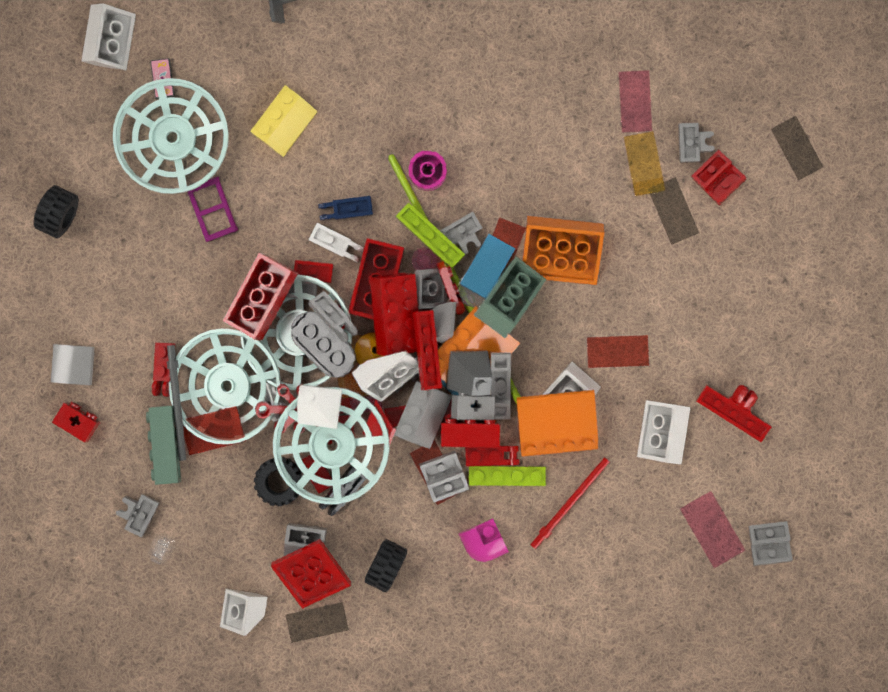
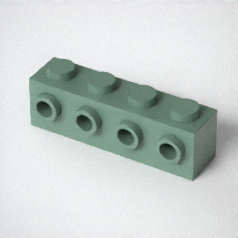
M173 406L148 408L149 412H146V421L150 423L148 441L152 444L149 457L150 461H153L154 469H151L152 481H155V485L182 482Z

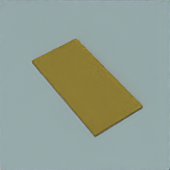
M654 131L625 136L624 142L635 196L665 191Z

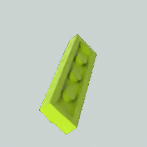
M410 203L396 215L395 218L447 266H450L451 269L465 256L456 245Z
M469 466V485L546 486V467Z

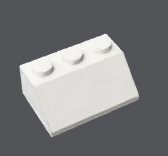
M106 4L91 5L82 62L126 70L136 14Z
M646 400L637 457L682 464L690 407Z

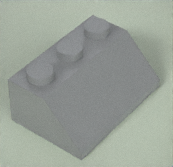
M416 381L394 435L430 449L452 395L437 389L421 390L420 382Z

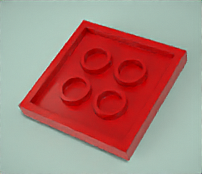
M321 539L271 563V568L302 609L351 586V580Z

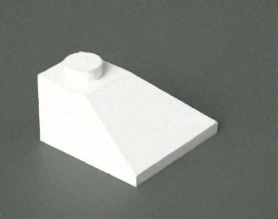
M300 385L297 403L298 423L337 429L342 390Z
M226 589L220 627L241 635H247L264 617L267 597L257 593Z

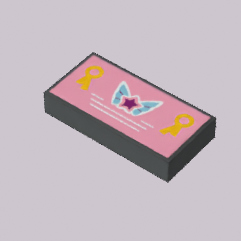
M169 58L150 61L153 81L172 78ZM164 86L167 98L175 97L174 86ZM155 88V99H159L157 89Z

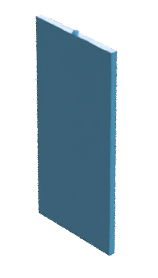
M488 234L460 285L486 298L515 248Z

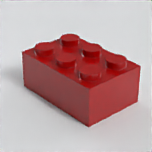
M445 418V422H441V447L500 448V424L496 423L495 419L484 420V423H476V420L457 422V419Z

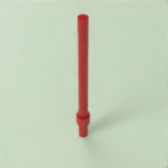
M604 457L550 522L538 531V536L530 544L534 549H537L545 538H549L555 526L610 463L608 459Z

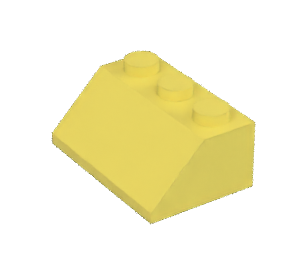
M285 85L252 128L251 133L284 157L318 111Z

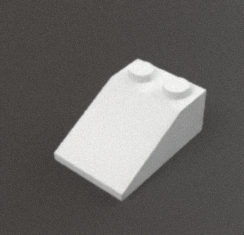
M404 351L368 360L359 365L352 374L362 391L382 402L419 373L418 360Z
M571 362L542 395L594 390L596 395L601 387L575 363Z

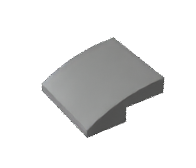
M455 302L440 304L429 309L434 311L436 338L440 343H444L453 336L456 311Z
M53 344L51 382L92 385L95 347Z
M455 451L419 464L433 503L469 490Z
M787 521L749 526L753 566L793 561Z

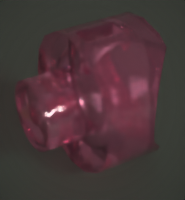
M419 248L412 255V265L415 270L435 269L437 266V256L429 248Z

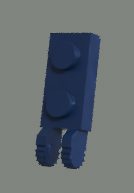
M371 196L332 200L333 202L318 204V209L334 208V214L319 216L321 221L373 215Z

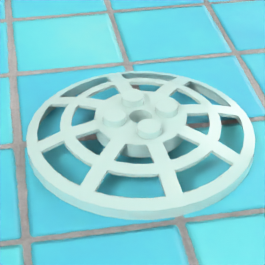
M159 79L146 83L136 89L121 105L113 126L114 150L123 170L139 185L159 193H185L203 185L220 168L228 148V124L218 102L202 87L182 79ZM164 86H181L192 89L195 93L191 101L174 97L167 98ZM152 89H157L159 100L149 104L141 113L131 107L141 95ZM202 96L213 105L220 117V122L210 124L204 112L197 106ZM169 104H180L187 108L183 115L180 116L171 114ZM162 107L164 116H161L155 122L146 117L155 108ZM194 111L203 121V127L194 129L188 121ZM127 113L136 119L132 131L133 143L121 145V126ZM141 124L150 128L149 140H138ZM223 129L221 154L218 160H215L209 156L212 146V132ZM174 132L177 134V140L170 143L167 137L170 133ZM206 134V146L204 152L194 147L196 136ZM151 147L157 154L152 164L145 159L141 149ZM135 151L139 161L147 168L142 178L137 176L129 167L123 152ZM190 153L199 158L195 164L184 169L183 158ZM165 159L174 161L176 172L163 171L158 168ZM204 162L213 167L201 180L187 186L185 175L198 169ZM154 174L164 177H177L179 188H162L148 182Z
M297 275L294 281L295 293L291 294H294L297 298L285 297L283 301L285 303L295 299L296 310L286 313L280 307L276 314L280 318L276 329H268L264 339L261 340L271 352L277 366L282 370L294 373L293 384L281 382V384H286L289 390H296L297 386L301 385L302 373L318 368L314 363L303 367V356L305 354L295 345L291 337V325L294 319L299 314L308 312L304 311L303 299L311 301L316 297L303 293L302 281L310 282L326 289L330 293L328 296L333 301L335 299L338 301L343 312L351 321L349 311L340 295L325 282L305 275ZM343 329L349 338L348 342L351 344L352 335L346 329ZM241 337L242 349H244L248 341L244 337ZM267 337H276L280 346L274 354L268 345ZM285 353L294 355L295 367L286 365L279 359ZM247 359L251 368L254 370L256 374H258V371L256 370L255 366L249 359ZM269 359L261 364L264 372L272 366ZM326 375L317 381L304 385L319 386L331 377ZM275 378L266 380V382L276 387Z
M215 329L199 334L180 350L176 356V360L179 363L177 372L179 373L181 364L192 368L189 377V392L180 394V401L191 399L195 409L204 417L199 427H196L187 418L181 407L183 425L191 433L208 442L233 444L252 438L269 424L275 415L273 413L256 429L242 435L241 423L251 419L256 414V404L265 399L266 380L276 377V397L273 405H279L281 397L277 392V387L281 384L280 371L271 352L262 342L252 339L239 330ZM218 335H236L244 337L248 341L244 349L235 346H221ZM210 337L213 349L204 353L196 362L186 357L196 344ZM255 344L267 355L274 370L264 372L257 359L250 354ZM224 352H235L241 354L236 364L227 363ZM216 354L218 365L211 370L202 365L209 357ZM247 359L255 366L258 374L248 376L247 372L243 369ZM199 372L206 376L204 388L195 390V380ZM226 380L232 384L230 391H226L223 388ZM170 381V382H169V395H170L171 404H172V406H173L172 390H171V381ZM256 382L261 383L258 400L250 395L251 384ZM207 396L208 400L213 404L209 412H206L201 406L198 397ZM246 401L254 408L240 418L238 406ZM261 406L259 408L260 411H264L266 409L265 406ZM220 408L230 409L232 420H222L215 416ZM211 422L221 426H233L235 437H217L205 431Z
M325 387L340 389L342 394L353 397L361 403L355 411L340 405L339 411L349 414L350 417L345 424L338 422L337 429L298 423L293 433L292 446L280 447L281 433L287 418L290 416L298 422V412L294 410L297 407L298 398L295 399L284 410L278 420L273 437V454L280 475L296 493L313 502L340 504L359 498L377 483L388 461L389 435L382 416L366 398L348 389ZM367 407L377 418L383 436L372 437L367 423L361 417ZM356 421L362 426L366 435L365 438H355L350 430ZM305 427L312 433L309 444L298 445L299 435L302 428ZM331 439L335 440L338 444L337 449L334 451L330 450L327 446L328 441ZM384 444L382 462L374 475L366 468L372 456L373 445ZM367 445L366 456L361 463L353 455L356 446ZM310 451L315 462L309 469L302 462L300 452ZM293 453L297 466L304 473L297 483L286 471L281 455ZM349 463L357 469L350 476L340 479L339 467ZM321 466L332 469V480L318 477L315 473ZM360 474L370 481L359 491L342 497L341 485L353 481ZM310 479L322 485L333 486L334 498L317 496L303 488Z

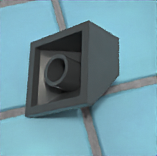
M450 351L446 388L471 396L490 395L492 373L488 351Z

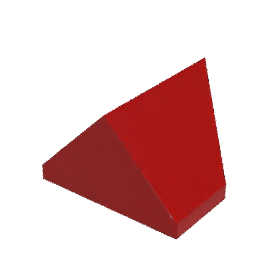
M375 400L374 406L382 416L387 427L390 446L396 428L387 419L377 400ZM371 411L367 421L372 437L383 436L379 422Z

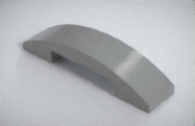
M491 352V396L495 397L494 419H510L511 353Z

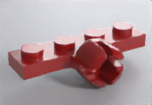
M706 384L696 402L759 442H762L772 426L751 413V408L758 399L757 394L752 390L749 391L748 387L739 385L732 396L726 397Z

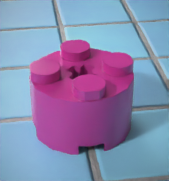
M421 151L410 160L408 167L409 178L418 189L433 191L444 183L447 175L446 163L437 152ZM425 167L428 169L429 167L432 168L430 175L424 174Z

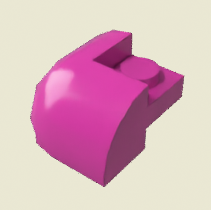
M493 518L458 533L466 552L476 561H491L509 552Z

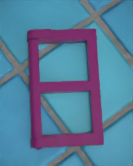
M219 177L209 179L196 189L187 191L206 242L238 231ZM216 185L222 203L200 211L193 192ZM224 208L231 227L209 235L202 216Z

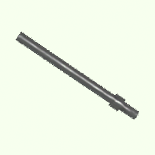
M175 345L167 346V369L170 371L179 461L187 459L177 372L179 363L176 360Z

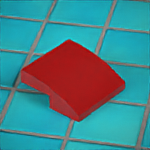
M717 150L691 176L718 205L724 202L746 180V176L732 165V161L720 150Z

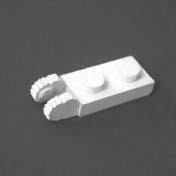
M319 223L316 224L309 238V241L355 262H358L359 258L347 253L348 247L351 246L355 250L362 252L364 250V247L352 242L351 239Z

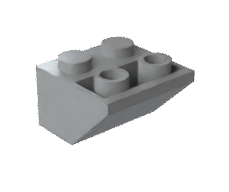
M289 523L286 529L284 556L319 539L325 545L327 528Z

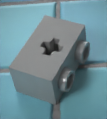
M458 392V395H452L451 418L494 420L495 397L489 395L471 396Z

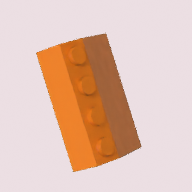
M527 216L522 261L547 280L597 285L604 239V224Z
M475 306L456 328L453 336L438 349L441 379L447 382L450 351H488L491 367V352L512 354L520 342L510 334L506 338L502 337L474 316V313L479 308Z
M594 390L516 397L521 457L598 449Z

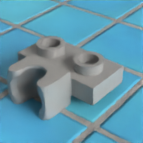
M699 123L678 124L680 163L699 162L700 153L714 151V146H709L705 143V139L711 138L714 132L699 133Z
M473 212L440 230L454 245L458 243L465 255L468 254L466 247L468 242L475 243L476 247L481 246L475 233L481 230L482 226Z
M144 494L141 495L139 501L125 496L122 501L128 505V510H118L116 515L128 520L124 528L125 530L143 537L160 502Z

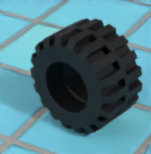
M57 185L48 189L35 211L33 224L35 229L56 239L60 238L68 230L75 218L79 203L78 196Z
M282 457L286 471L297 483L302 478L303 472L291 459ZM274 458L267 460L259 466L260 468L255 473L254 489L257 490V496L261 497L264 503L279 507L290 504L299 496L291 487L282 493H276L269 487V475L273 471L278 470Z
M385 539L365 576V583L385 593L389 591L407 556V549Z

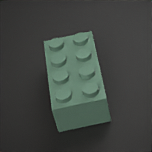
M515 257L474 313V316L506 338L517 325L547 279L518 257Z

